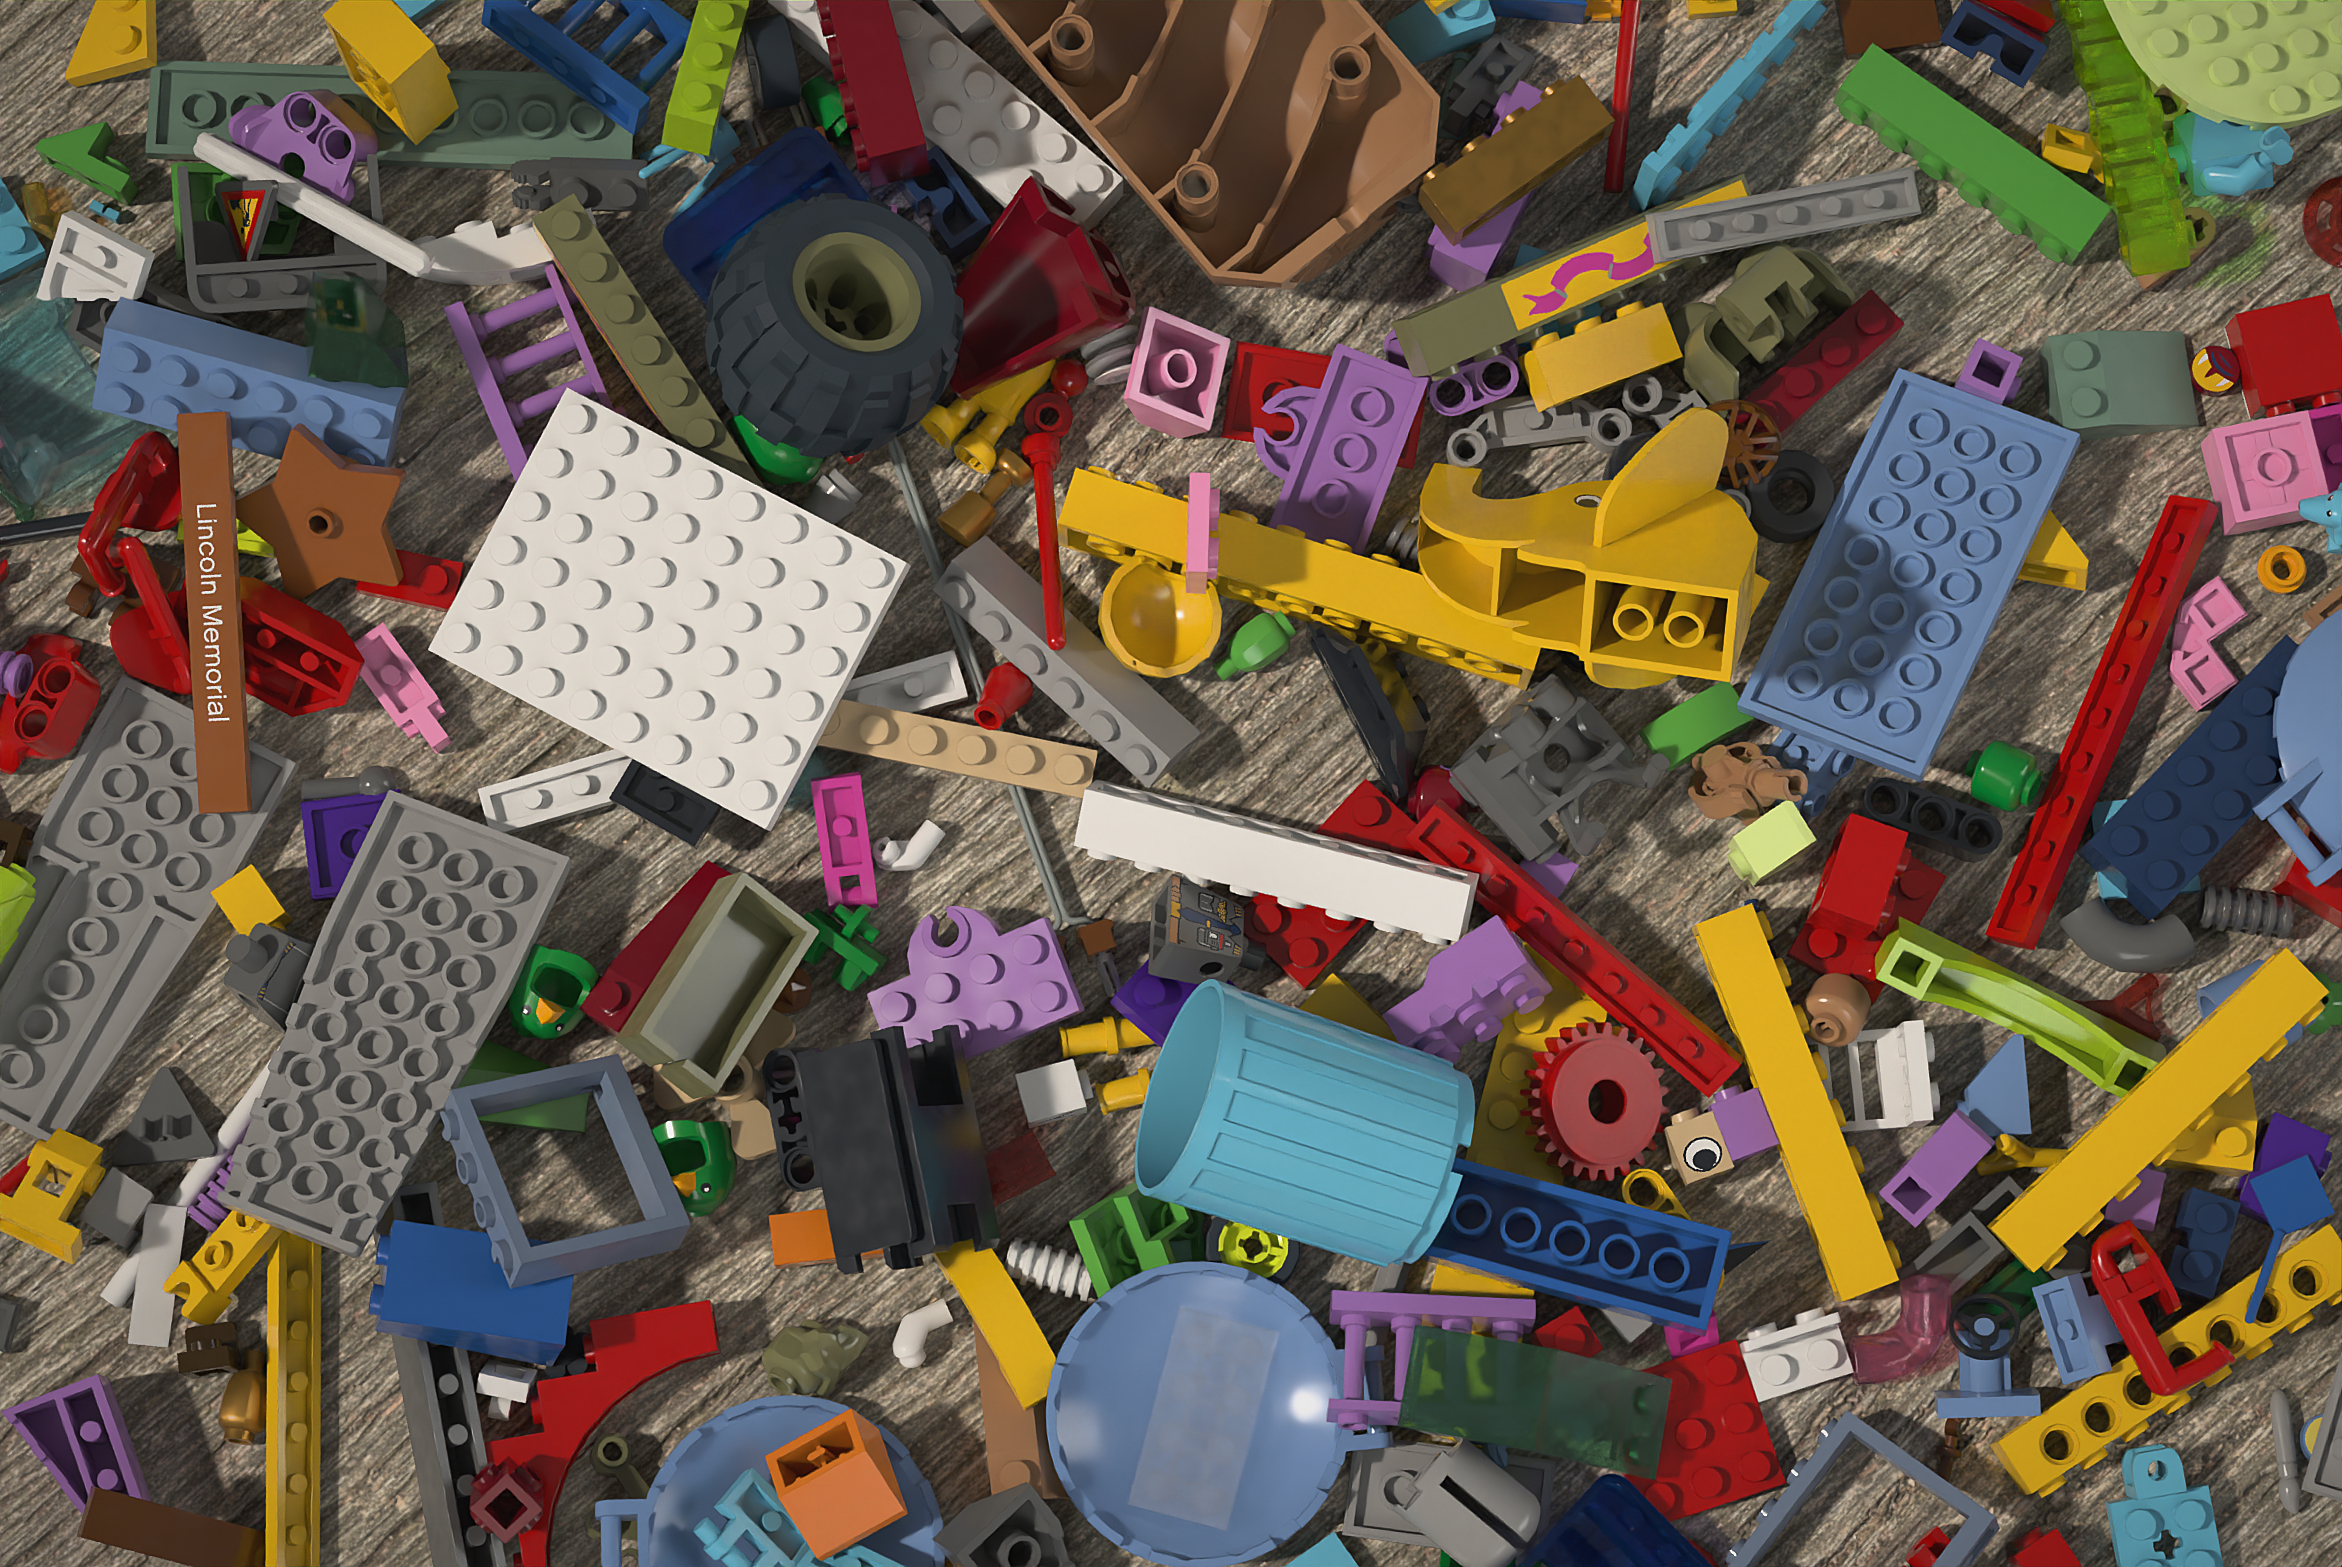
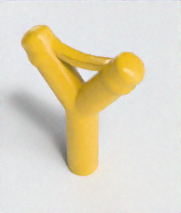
M2000 1134L1995 1140L1997 1149L1992 1154L1982 1157L1975 1167L1981 1176L1994 1175L1999 1172L2023 1167L2049 1168L2067 1149L2029 1147L2014 1136Z

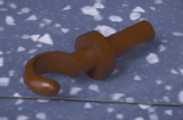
M1947 1418L1944 1428V1447L1937 1445L1936 1453L1942 1454L1938 1475L1948 1483L1954 1457L1961 1459L1962 1451L1956 1450L1958 1442L1956 1428L1957 1423L1961 1424L1963 1422V1418Z

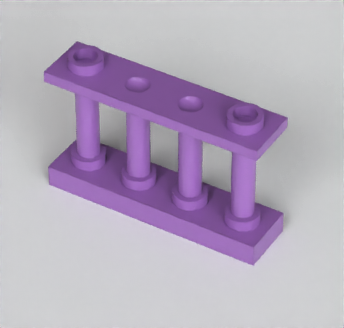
M553 264L544 267L551 285L550 288L479 316L477 312L468 315L462 300L444 307V311L515 482L519 479L535 448L532 443L522 446L516 429L524 426L523 421L555 409L566 388L583 396L595 392L600 405L628 419L623 406L613 409L571 309V305L579 302L578 298L564 277L558 278ZM559 305L569 331L500 359H497L495 355L486 359L479 342L488 339V333ZM574 349L578 350L587 371L586 375L517 403L514 402V399L506 402L503 401L498 386L506 383L505 377Z
M1332 1290L1329 1324L1340 1325V1328L1345 1331L1343 1399L1329 1398L1326 1422L1338 1423V1428L1351 1431L1364 1430L1368 1428V1424L1482 1429L1491 1430V1435L1502 1438L1518 1437L1521 1435V1431L1530 1432L1534 1419V1408L1517 1407L1518 1338H1521L1523 1333L1531 1334L1536 1315V1300ZM1371 1326L1391 1327V1331L1396 1333L1394 1401L1364 1400L1366 1331H1369ZM1422 1329H1440L1442 1334L1447 1336L1445 1404L1415 1402L1416 1334L1420 1333ZM1472 1331L1492 1332V1335L1497 1338L1496 1406L1466 1405L1467 1336L1471 1335Z

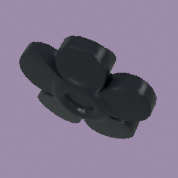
M567 1324L565 1346L554 1364L546 1366L545 1369L546 1376L549 1379L565 1377L568 1375V1371L572 1375L588 1371L590 1364H587L586 1358L581 1356L585 1354L583 1334H587L586 1332H578L574 1335L573 1328Z

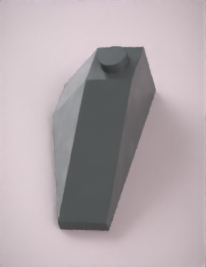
M1027 1482L969 1504L932 1539L955 1567H1075V1564L1069 1559L1062 1538L1065 1535L1059 1519Z

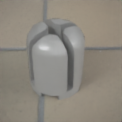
M1456 1430L1450 1436L1458 1441V1443L1448 1453L1444 1450L1440 1455L1434 1453L1406 1487L1413 1494L1412 1498L1404 1508L1396 1504L1392 1509L1462 1567H1507L1517 1556V1550L1441 1487L1440 1483H1445L1502 1532L1520 1544L1523 1542L1527 1543L1535 1533L1540 1520V1504L1536 1496Z

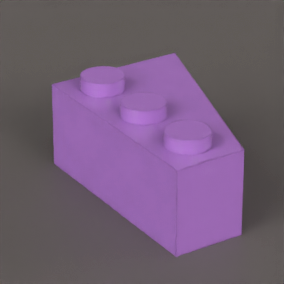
M97 1374L1 1411L26 1440L37 1458L44 1463L59 1482L62 1490L82 1515L91 1486L153 1502L108 1377Z

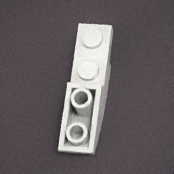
M591 208L585 209L598 230ZM474 220L459 225L455 228V233L438 239L435 236H425L412 241L432 252L435 257L431 272L426 277L419 276L431 281L477 286L512 284L546 277L544 267L553 264L556 273H560L559 268L535 233L532 223L514 226L507 231V236L498 238L492 221L482 223L480 220Z

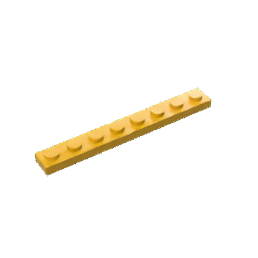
M284 1230L268 1248L265 1567H320L322 1245Z

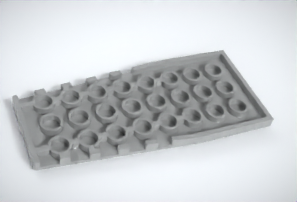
M388 791L324 922L302 978L305 982L298 1002L292 1004L285 1022L287 1026L286 1033L279 1050H274L269 1062L268 1070L270 1073L260 1098H255L251 1108L250 1116L252 1119L242 1145L237 1144L231 1160L234 1164L224 1191H219L217 1199L222 1206L352 1258L360 1257L441 1117L440 1112L444 1111L450 1091L457 1089L507 1003L531 949L536 943L573 865L570 857L395 791Z

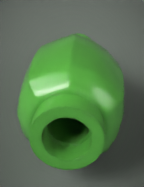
M1281 610L1273 615L1270 613L1259 614L1243 625L1231 637L1227 647V655L1212 667L1223 682L1239 670L1242 672L1258 671L1284 654L1289 649L1290 638L1296 635L1297 632Z

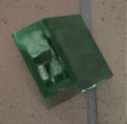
M313 272L304 318L308 377L320 378L328 382L349 381L366 383L379 388L391 386L408 388L409 372L404 324L364 278Z

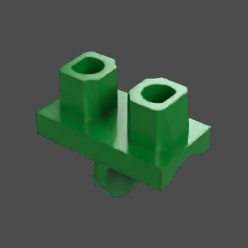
M841 903L836 907L832 916L844 923L845 927L819 908H815L812 913L806 912L803 916L806 921L819 930L803 959L816 965L819 964L829 948L835 950L844 958L831 977L848 991L853 992L857 990L870 976L882 971L889 961L887 956L857 936L859 934L873 944L880 934L879 930L867 922L873 911L867 904L863 903L855 913Z

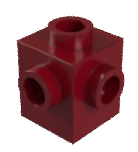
M509 1456L498 1466L491 1462L471 1482V1485L474 1487L471 1490L469 1506L471 1516L484 1531L489 1534L494 1532L505 1544L518 1532L524 1534L529 1531L543 1515L544 1490L541 1487L544 1485V1482L537 1472L525 1462L519 1466ZM508 1488L514 1496L507 1498L503 1497L500 1493Z

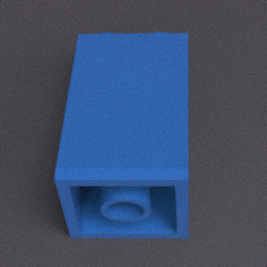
M394 1220L389 1234L379 1235L375 1265L384 1266L382 1285H372L368 1314L377 1316L375 1328L377 1332L544 1366H552L565 1346L574 1274L510 1289L500 1263L494 1264L491 1253L492 1242L488 1233ZM527 1238L530 1247L551 1243L549 1241Z

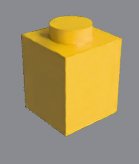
M252 864L210 892L239 934L249 936L253 927L260 922L287 931L284 926L293 920L261 873Z

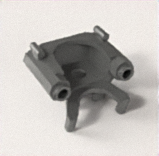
M1554 666L1538 678L1526 692L1520 695L1463 753L1461 758L1449 770L1452 776L1448 781L1472 808H1475L1477 805L1480 806L1526 861L1534 859L1540 865L1553 856L1561 847V844L1556 840L1560 834L1547 818L1557 811L1575 851L1583 856H1590L1597 850L1606 834V827L1595 820L1588 823L1583 813L1584 801L1590 789L1597 783L1608 780L1613 785L1623 783L1642 789H1652L1661 782L1670 766V761L1662 753H1656L1651 757L1646 767L1634 764L1632 761L1635 756L1633 751L1559 666ZM1548 745H1556L1566 754L1567 766L1563 772H1554L1545 764L1544 750Z

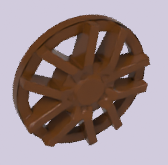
M1739 399L1721 400L1707 406L1706 409L1715 413L1732 409L1730 421L1727 423L1728 443L1722 468L1728 466L1730 476L1720 473L1717 482L1734 486V489H1740L1741 486L1748 484L1751 476L1754 484L1759 483L1761 478L1767 476L1772 471L1780 455L1781 436L1773 418L1758 405ZM1739 410L1752 414L1747 426L1736 422ZM1758 418L1764 423L1769 432L1752 431ZM1772 442L1773 444L1772 450L1754 447L1758 443ZM1754 460L1768 461L1758 472ZM1744 463L1750 475L1740 476L1737 464Z

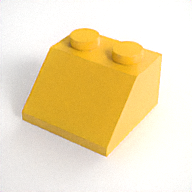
M2251 1079L2231 1097L2223 1092L2210 1105L2215 1113L2196 1131L2192 1132L2188 1127L2173 1140L2178 1145V1148L2158 1167L2232 1177H2242L2252 1172L2257 1116Z

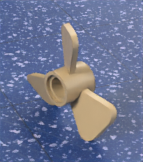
M770 1009L717 1094L692 1099L658 1073L662 1064L653 1066L654 1098L656 1103L667 1112H675L714 1097L723 1108L730 1112L731 1143L733 1150L738 1156L743 1159L754 1160L777 1152L770 1112L761 1103L765 1086L763 1077L757 1069L763 1065L765 1057L771 1050L784 1048L794 1038L796 1033L795 1024L790 1018ZM735 1074H744L743 1083L738 1089L732 1092H725V1085L730 1077Z

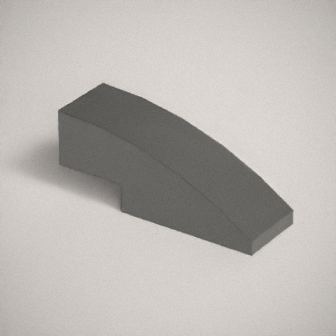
M2013 1172L2009 1173L1897 1275L1902 1285L1929 1314L1934 1312L2006 1248L1987 1226L2027 1188Z

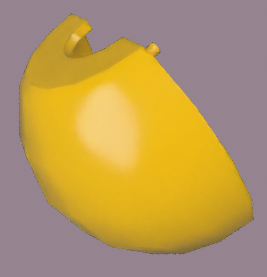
M1143 555L1133 556L1115 570L1100 597L1098 623L1105 645L1124 667L1138 674L1164 679L1188 673L1204 659L1209 658L1220 637L1222 609L1216 588L1212 582L1207 581L1206 594L1186 593V576L1164 570L1158 566V561Z

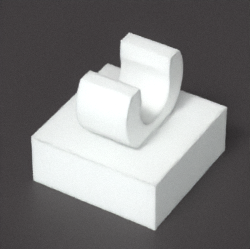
M488 1360L479 1373L476 1393L492 1396L488 1417L508 1421L510 1414L514 1412L516 1401L526 1403L534 1391L538 1370Z

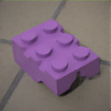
M1495 915L1430 959L1424 986L1382 1014L1400 1044L1449 1060L1454 1064L1461 1057V1046L1473 1038L1478 1042L1490 1040L1502 1030L1501 1020L1515 1010L1519 1014H1526L1535 1010L1544 1001V996L1553 991L1523 942L1510 931L1498 915Z

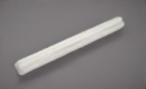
M203 132L197 137V143L193 148L196 157L240 181L277 180L279 189L276 200L415 277H426L431 272V267L435 262L432 252L213 133Z

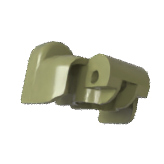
M1778 241L1754 245L1747 249L1739 259L1734 270L1732 284L1716 297V306L1704 302L1690 303L1676 310L1669 318L1683 357L1668 366L1690 391L1695 389L1707 406L1721 400L1738 399L1739 371L1735 367L1747 358L1758 371L1764 372L1771 364L1775 355L1772 349L1776 345L1783 352L1791 349L1799 333L1818 314V309L1811 303L1817 296L1837 318L1855 303L1857 297L1831 266L1812 249L1799 246L1792 248L1788 244ZM1732 409L1718 411L1717 414L1726 420L1727 415Z

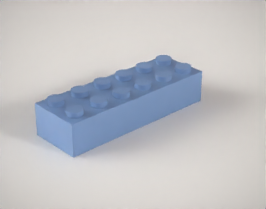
M120 297L104 328L92 408L177 432V414L227 411L231 415L232 447L280 460L282 459L291 430L298 423H302L336 454L350 457L363 465L389 467L394 456L410 376Z

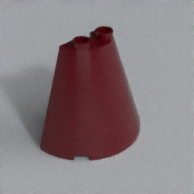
M1032 175L1023 182L955 281L957 284L955 294L963 299L964 333L960 350L958 351L955 371L949 383L954 392L966 401L971 400L981 392L1124 327L1130 321L1129 318L1136 313V299L1132 285L1121 263L1106 241L1094 227L1089 232L1086 231L1081 221L1071 217L1076 208L1058 192Z

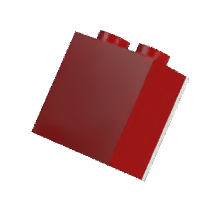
M2329 293L2238 313L2225 326L2224 331L2229 349L2239 362L2240 374L2238 381L2249 420L2264 416L2271 418L2296 413L2295 409L2308 406L2318 409L2342 403V336Z

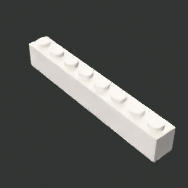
M1098 779L1085 788L1074 846L1088 849L1087 854L1096 859L1113 861L1116 860V857L1135 861L1134 866L1147 872L1160 873L1164 869L1182 873L1183 878L1195 884L1207 885L1211 884L1212 880L1230 885V891L1239 895L1255 897L1260 892L1278 897L1277 902L1287 907L1303 909L1308 904L1326 909L1325 914L1338 920L1352 921L1355 917L1374 921L1373 926L1382 931L1401 933L1403 929L1422 933V939L1439 945H1450L1451 941L1457 942L1467 932L1479 874Z

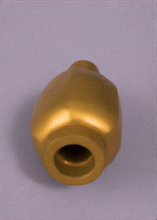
M246 1350L242 1370L235 1373L227 1382L218 1416V1423L225 1430L223 1440L239 1445H253L255 1435L262 1432L266 1426L267 1378L262 1374L266 1356L263 1352Z

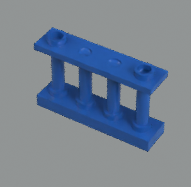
M540 0L484 1L482 25L633 136L646 124L651 98L646 93L683 56L693 21L692 19L684 18L661 0H578L555 24L548 23L531 10ZM605 1L628 16L594 52L586 51L569 38ZM643 29L666 44L632 80L624 79L608 67L615 57Z

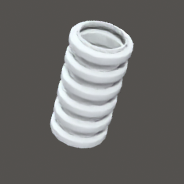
M1015 1237L1014 1241H1011L1004 1268L1011 1279H1020V1285L1026 1286L1027 1282L1035 1283V1289L1041 1290L1042 1286L1050 1287V1293L1056 1294L1058 1290L1066 1291L1065 1297L1072 1298L1074 1293L1081 1295L1080 1300L1087 1302L1088 1297L1091 1298L1094 1288L1080 1253H1076L1075 1257L1067 1255L1068 1251L1065 1249H1061L1060 1253L1053 1252L1050 1245H1046L1044 1249L1038 1248L1035 1241H1030L1029 1245L1022 1244V1238Z

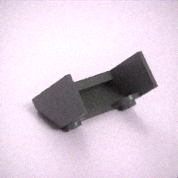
M367 154L371 210L356 212L383 226L377 154ZM177 167L188 295L192 304L199 311L209 315L365 305L375 302L383 295L387 286L386 260L335 232L334 253L260 257L258 261L237 262L225 225L216 221L194 222L188 167Z

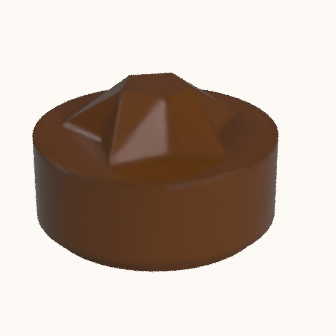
M798 966L796 967L771 1009L784 1016H791L802 1012L809 1005L812 999L813 988L809 976L803 969Z

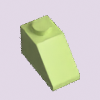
M1785 800L1733 836L1727 845L1731 850L1727 854V858L1737 876L1742 880L1747 877L1754 887L1803 858L1817 840L1794 803Z

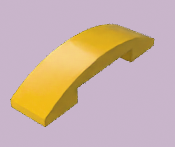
M973 1239L953 1244L949 1252L933 1253L932 1255L947 1281L955 1287L999 1361L1000 1370L1023 1409L1027 1410L1046 1400L1056 1357L1027 1304L993 1249L975 1252Z

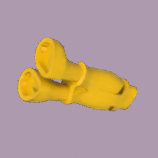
M1062 355L981 392L969 401L958 397L946 408L935 404L919 423L940 446L949 450L959 439L975 414L981 409L987 416L973 431L967 433L958 441L954 447V453L963 464L978 473L987 475L993 469L997 460L994 447L1007 426L1014 425L1015 419L1022 407L1047 382L1054 365L1062 359Z

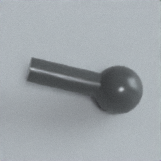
M379 765L367 767L356 777L301 780L302 800L337 798L358 794L379 795L386 793L388 790L396 789V779L393 773Z

